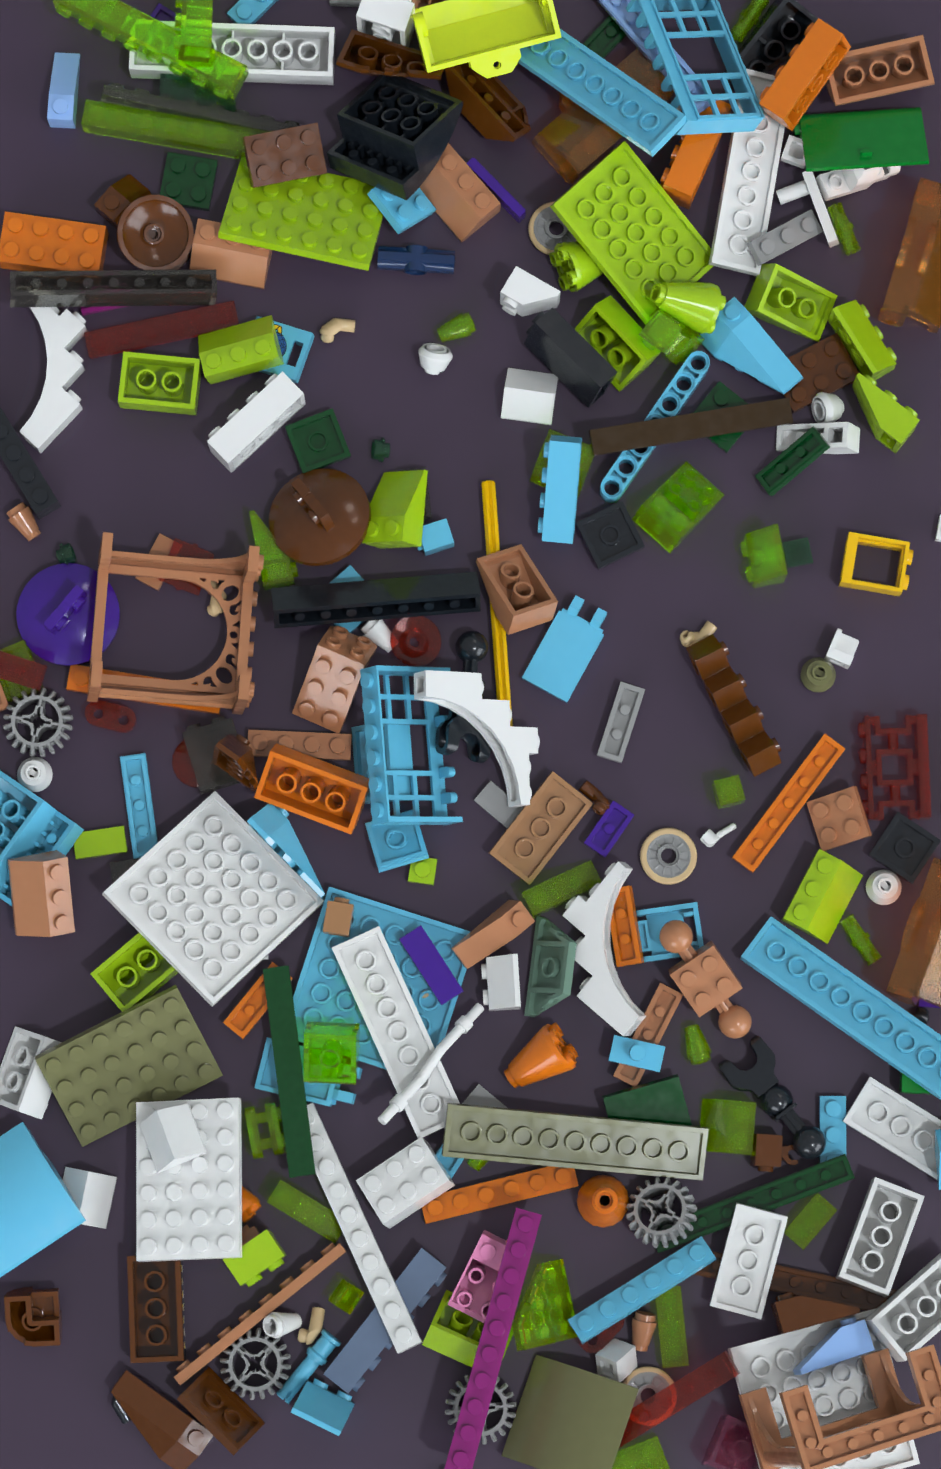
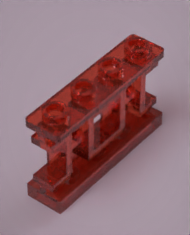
M927 714L905 715L904 728L880 729V716H864L862 722L858 723V736L863 738V748H859V762L864 764V774H860L861 790L865 789L866 800H861L867 821H883L884 808L908 807V819L929 820L931 818ZM911 724H914L916 759H913L912 748H898V735H910L912 733ZM870 726L874 728V736H888V749H876L874 751L875 760H872ZM882 756H906L907 780H882ZM914 776H916L918 811H915V800H901L900 787L913 786ZM873 777H876V787H890V801H878L877 812H874Z

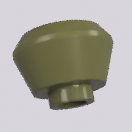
M812 658L801 669V681L812 692H824L831 688L835 682V668L831 662L824 658Z

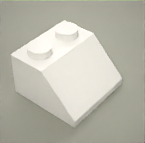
M516 266L500 292V304L503 305L502 309L510 315L515 316L517 313L523 317L550 310L552 307L557 308L560 303L561 291Z
M518 954L486 957V964H481L482 979H487L488 990H483V1005H489V1011L520 1009Z

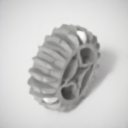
M31 688L32 696L28 697V694L22 691L23 700L20 701L16 696L13 697V701L17 704L16 707L7 705L6 708L13 713L12 715L4 714L3 718L11 721V723L3 725V729L12 730V732L6 735V738L8 740L16 738L12 743L14 748L22 744L20 753L25 754L28 748H30L29 753L31 757H35L37 750H39L41 757H45V749L48 748L49 752L53 755L55 754L53 745L57 744L61 749L64 747L62 742L59 741L61 737L65 740L70 739V736L64 733V730H73L72 725L66 724V722L73 720V716L64 714L71 708L69 705L60 707L65 701L63 697H59L54 701L57 694L55 691L50 692L49 696L46 697V688L41 689L40 695H37L35 688ZM38 703L32 714L20 716L27 706ZM46 703L56 709L59 722L46 718ZM36 717H40L45 723L36 730V726L31 722ZM18 723L30 727L31 742L21 737ZM56 729L55 734L50 739L39 743L45 731Z
M659 1177L655 1178V1184L651 1185L649 1180H646V1188L644 1190L641 1186L636 1188L639 1195H630L634 1203L627 1204V1209L631 1212L626 1214V1218L628 1221H632L628 1226L630 1230H636L634 1235L637 1239L643 1237L642 1242L645 1245L651 1240L654 1248L659 1246L660 1241H662L664 1248H668V1241L672 1240L674 1245H677L678 1236H681L683 1239L687 1238L684 1232L685 1229L693 1231V1226L689 1222L697 1220L696 1215L693 1214L697 1211V1206L691 1204L695 1199L693 1195H687L689 1189L686 1186L680 1188L681 1183L678 1180L672 1185L668 1177H666L663 1184ZM664 1194L661 1197V1199L657 1201L650 1200L651 1198L657 1195ZM675 1198L682 1203L680 1217L672 1211ZM643 1208L647 1209L648 1213L651 1214L648 1227L641 1220ZM664 1209L666 1210L667 1214L661 1213L659 1216H658V1214H657V1212H656V1211H661V1212H662V1211H664ZM666 1224L673 1225L669 1229L660 1231V1229Z
M261 1328L256 1329V1336H252L251 1329L248 1330L246 1338L241 1336L238 1338V1343L234 1342L231 1344L232 1350L226 1348L223 1351L229 1355V1358H220V1363H228V1368H223L220 1372L222 1374L229 1372L230 1377H227L224 1382L226 1384L232 1380L235 1382L230 1389L232 1392L241 1387L240 1397H244L246 1391H250V1400L255 1399V1392H259L260 1398L265 1399L264 1390L266 1389L271 1396L274 1395L275 1390L272 1387L274 1384L279 1389L283 1387V1384L278 1379L287 1380L289 1378L287 1374L282 1373V1370L291 1369L290 1364H283V1360L291 1358V1355H282L281 1353L282 1350L287 1348V1345L283 1344L280 1347L276 1345L281 1337L274 1338L272 1341L266 1334L265 1337L261 1336ZM252 1341L266 1344L264 1349L258 1354H252L243 1347L244 1344ZM272 1350L277 1358L275 1375L270 1372L265 1363ZM236 1353L243 1358L246 1364L244 1371L239 1377L234 1368ZM265 1353L260 1362L264 1371H258L256 1368L255 1371L251 1370L246 1374L252 1364L248 1357L254 1356V1359H256L257 1356L260 1357ZM255 1373L262 1375L269 1381L260 1386L244 1383Z
M465 1375L464 1378L468 1384L469 1375ZM497 1377L494 1391L500 1396L502 1402H491L490 1406L495 1407L489 1408L487 1415L497 1410H503V1413L498 1423L490 1429H487L485 1421L481 1435L483 1445L487 1444L486 1436L488 1435L491 1436L493 1442L497 1441V1437L494 1434L496 1431L505 1436L506 1432L501 1428L503 1424L509 1428L512 1427V1423L506 1420L507 1416L511 1418L516 1417V1413L508 1411V1408L516 1407V1402L508 1403L507 1401L514 1394L513 1392L504 1394L503 1390L508 1387L507 1383L502 1384L500 1388L497 1386L500 1377ZM459 1380L456 1381V1385L460 1390L458 1392L454 1389L449 1390V1393L455 1396V1399H446L445 1402L448 1405H453V1409L445 1410L446 1415L454 1414V1418L448 1420L449 1425L456 1423L461 1409V1406L458 1407L459 1401L467 1387V1384L463 1386Z

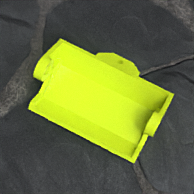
M445 0L415 8V13L412 14L427 73L468 62L472 70L487 79L511 73L521 58L520 48L562 38L553 0Z

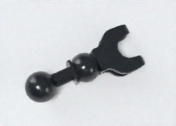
M466 631L456 641V653L463 661L462 672L477 673L478 662L482 661L487 655L488 642L484 635L477 631ZM449 709L448 718L436 730V751L442 755H450L458 749L460 739H463L467 745L468 758L473 762L484 763L490 757L491 747L481 733L466 719Z
M755 1035L750 1040V1047L757 1058V1063L752 1069L747 1071L739 1070L731 1061L723 1060L718 1064L719 1070L733 1089L753 1093L757 1099L760 1098V1105L766 1114L775 1117V1122L782 1120L794 1135L792 1145L800 1157L805 1159L817 1158L825 1150V1135L815 1126H806L794 1111L797 1104L796 1102L793 1103V1096L790 1090L780 1085L779 1080L774 1074L775 1054L761 1037Z

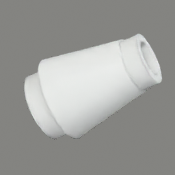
M383 620L368 621L360 629L364 633V637L369 638L387 653L398 644V641Z
M271 1312L263 1320V1330L269 1337L280 1338L300 1328L302 1319L297 1313Z

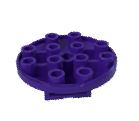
M75 563L56 564L40 571L26 584L18 600L16 618L22 639L35 655L49 663L60 666L81 665L90 661L97 571ZM109 582L107 586L102 653L113 642L120 623L118 598Z

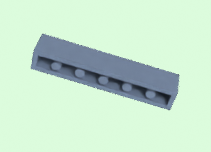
M423 1248L419 1250L395 1281L412 1320L415 1316L411 1313L418 1305L422 1308L431 1297L427 1293L433 1284L438 1287L447 1276L443 1272L447 1267ZM377 1307L374 1308L324 1372L327 1378L348 1394L351 1390L357 1392L365 1382L362 1376L368 1368L371 1371L376 1368L382 1360L378 1355L384 1347L389 1350L393 1346Z

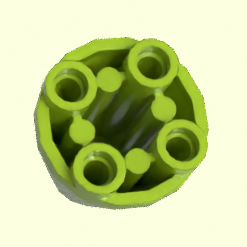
M578 241L560 242L554 247V252L549 254L552 266L557 268L560 276L558 278L559 286L563 291L576 292L603 274Z
M662 282L656 283L650 293L651 302L655 303L658 308L693 331L701 334H711L714 331L719 311L723 310L726 304V297L721 295L719 286L713 283Z

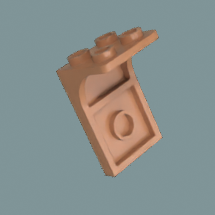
M330 626L317 645L292 714L339 734L360 684V669L367 668L377 649V645L367 637H359L348 632L344 627Z

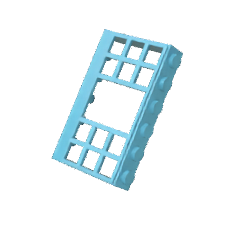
M631 0L626 7L627 12H641L636 19V27L646 28L648 25L650 30L649 35L644 41V47L646 49L657 47L659 52L653 61V69L663 70L665 68L667 76L661 83V90L663 92L674 90L676 97L670 105L680 112L682 110L683 114L686 115V122L676 132V135L754 131L765 115L746 71V66L743 64L738 47L732 37L729 25L721 10L719 1ZM695 17L700 31H687L682 18ZM702 17L706 18L711 31H707ZM675 18L680 32H666L661 19ZM713 37L728 73L683 75L669 39ZM727 79L731 80L736 93H732ZM700 80L705 94L691 95L686 81ZM707 80H721L725 93L712 94ZM735 99H739L744 113H740ZM715 100H729L734 114H720ZM694 101H708L713 115H699Z
M375 665L360 669L363 697L362 709L365 723L364 734L367 748L366 760L369 773L368 785L373 825H450L463 822L462 817H448L447 804L455 803L458 797L455 792L446 793L445 779L455 775V768L444 767L443 755L436 751L435 746L436 730L448 718V715H439V705L424 701L425 719H412L411 701L420 700H414V695H410L409 676H414V673L424 670L450 671V668ZM379 675H383L384 694H380ZM389 676H402L404 695L390 693ZM381 700H385L386 718H382ZM391 700H404L406 719L392 718ZM383 724L426 725L429 771L386 770ZM387 776H391L392 795H388ZM397 776H410L412 795H399ZM417 776H430L431 795H418ZM389 800L393 801L394 816H390ZM399 801H412L413 816H400ZM419 801H432L433 817L420 816Z

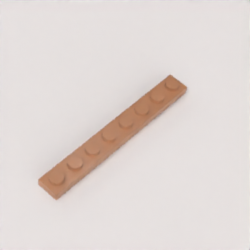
M332 1242L320 1252L323 1255L321 1259L316 1263L311 1259L300 1268L302 1271L300 1276L295 1280L290 1276L279 1286L282 1290L273 1296L270 1292L258 1302L261 1305L259 1309L254 1313L249 1309L238 1318L240 1321L238 1326L233 1330L228 1326L219 1333L217 1337L220 1340L211 1346L208 1342L196 1352L199 1355L197 1359L192 1363L187 1359L177 1367L176 1371L178 1374L174 1378L178 1384L182 1385L232 1343L237 1341L238 1338L252 1329L269 1313L273 1312L347 1251L342 1244L339 1243L335 1246Z

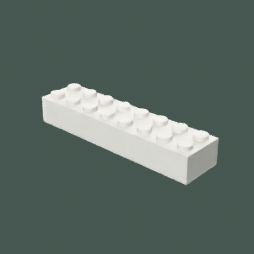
M131 20L129 72L131 78L334 85L335 27Z

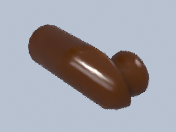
M586 780L579 788V791L595 803L592 806L593 811L598 815H603L609 809L610 801L598 788Z

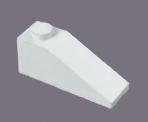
M850 422L777 426V451L786 450L814 426L830 445V448L823 454L859 453L860 428Z

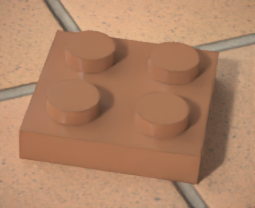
M857 786L806 802L821 850L827 851L872 836Z

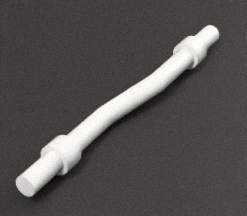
M476 1003L465 1016L462 1015L455 1022V1027L436 1046L418 1075L400 1094H396L389 1101L390 1105L378 1117V1121L381 1124L386 1125L397 1112H402L408 1105L407 1101L426 1082L444 1053L462 1034H466L473 1027V1022L484 1011L481 1004Z

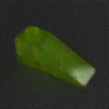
M254 510L249 511L255 545L260 546L259 554L264 555L263 570H261L264 590L295 585L294 577H299L296 562H291L290 558L278 548L274 535Z
M590 860L522 892V897L532 917L535 918L569 901L574 896L577 897L591 890L595 884H601L602 881Z
M280 1180L267 1203L336 1244L342 1234V1230L334 1212L287 1182Z

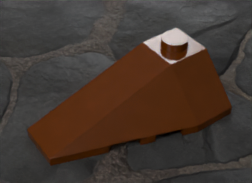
M351 29L336 61V65L340 68L370 76L440 80L445 70L441 69L427 73L421 51Z
M128 174L112 184L94 206L96 212L117 229L118 221L125 208L134 200L152 194L148 188L131 174ZM151 229L148 232V236L151 239H155L157 233ZM189 254L179 265L167 270V272L174 277L190 259Z
M230 733L215 745L212 763L255 792L258 787L253 751L249 746L250 742L240 734H237L235 737Z
M128 1370L124 1371L111 1389L113 1396L158 1458L173 1469L188 1468L200 1456L213 1437L195 1417Z

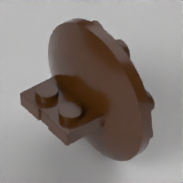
M314 469L304 474L301 473L291 479L277 493L269 513V528L277 547L289 559L308 566L329 565L349 556L364 540L369 521H371V507L364 489L354 478L334 469Z

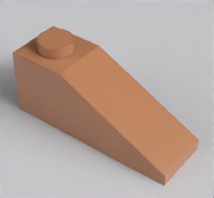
M508 900L451 949L463 966L468 969L515 939L533 924L535 920L521 901Z

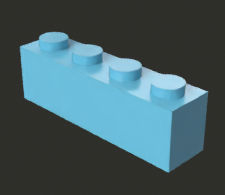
M551 435L549 442L544 444L543 457L548 458L547 468L543 467L542 483H546L545 493L541 492L540 508H544V517H539L538 533H542V541L573 544L582 448L581 437Z

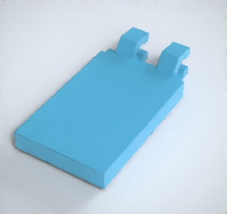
M575 595L568 610L563 608L562 611H558L522 676L523 680L565 703L569 701L604 637V634H602L604 630L600 627L607 616V612L599 607L591 622L577 616L585 601Z
M267 1037L254 1088L279 1094L272 1038ZM299 1045L306 1101L328 1107L336 1105V1101L354 1105L356 1094L339 1089L343 1075L360 1079L363 1069L347 1065V1059H343L344 1056Z

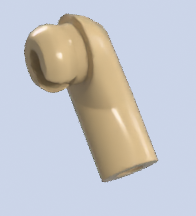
M331 319L320 329L321 340L325 343H331L334 340V335L339 331L354 333L356 320Z
M707 621L699 632L685 630L680 634L679 639L684 647H689L712 635L717 627Z
M319 1307L312 1308L309 1330L304 1328L299 1330L298 1342L310 1345L315 1341L323 1327L325 1309Z

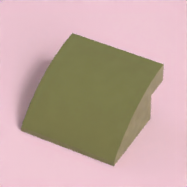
M536 1355L501 1456L536 1469H612L639 1389Z

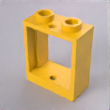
M849 532L846 537L839 586L900 596L903 590H907L909 584V575H906L905 572L906 566L911 565L913 550L909 549L910 542ZM857 545L900 552L895 586L852 579Z

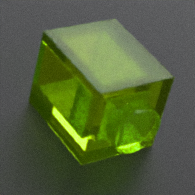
M739 775L713 781L712 787L718 809L742 804L746 800Z

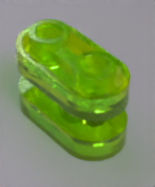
M275 1102L266 1103V1112L256 1113L255 1106L244 1108L254 1160L264 1158L263 1150L273 1148L274 1156L285 1154L284 1132L281 1133L279 1122H282L280 1106L276 1107ZM268 1122L271 1138L261 1139L258 1124Z

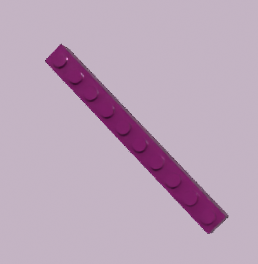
M519 1208L515 1210L444 1469L473 1468L542 1215Z

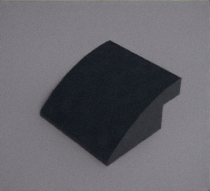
M378 76L337 114L343 138L327 152L330 168L404 200H408L429 176L447 147L461 114L463 101L404 77Z

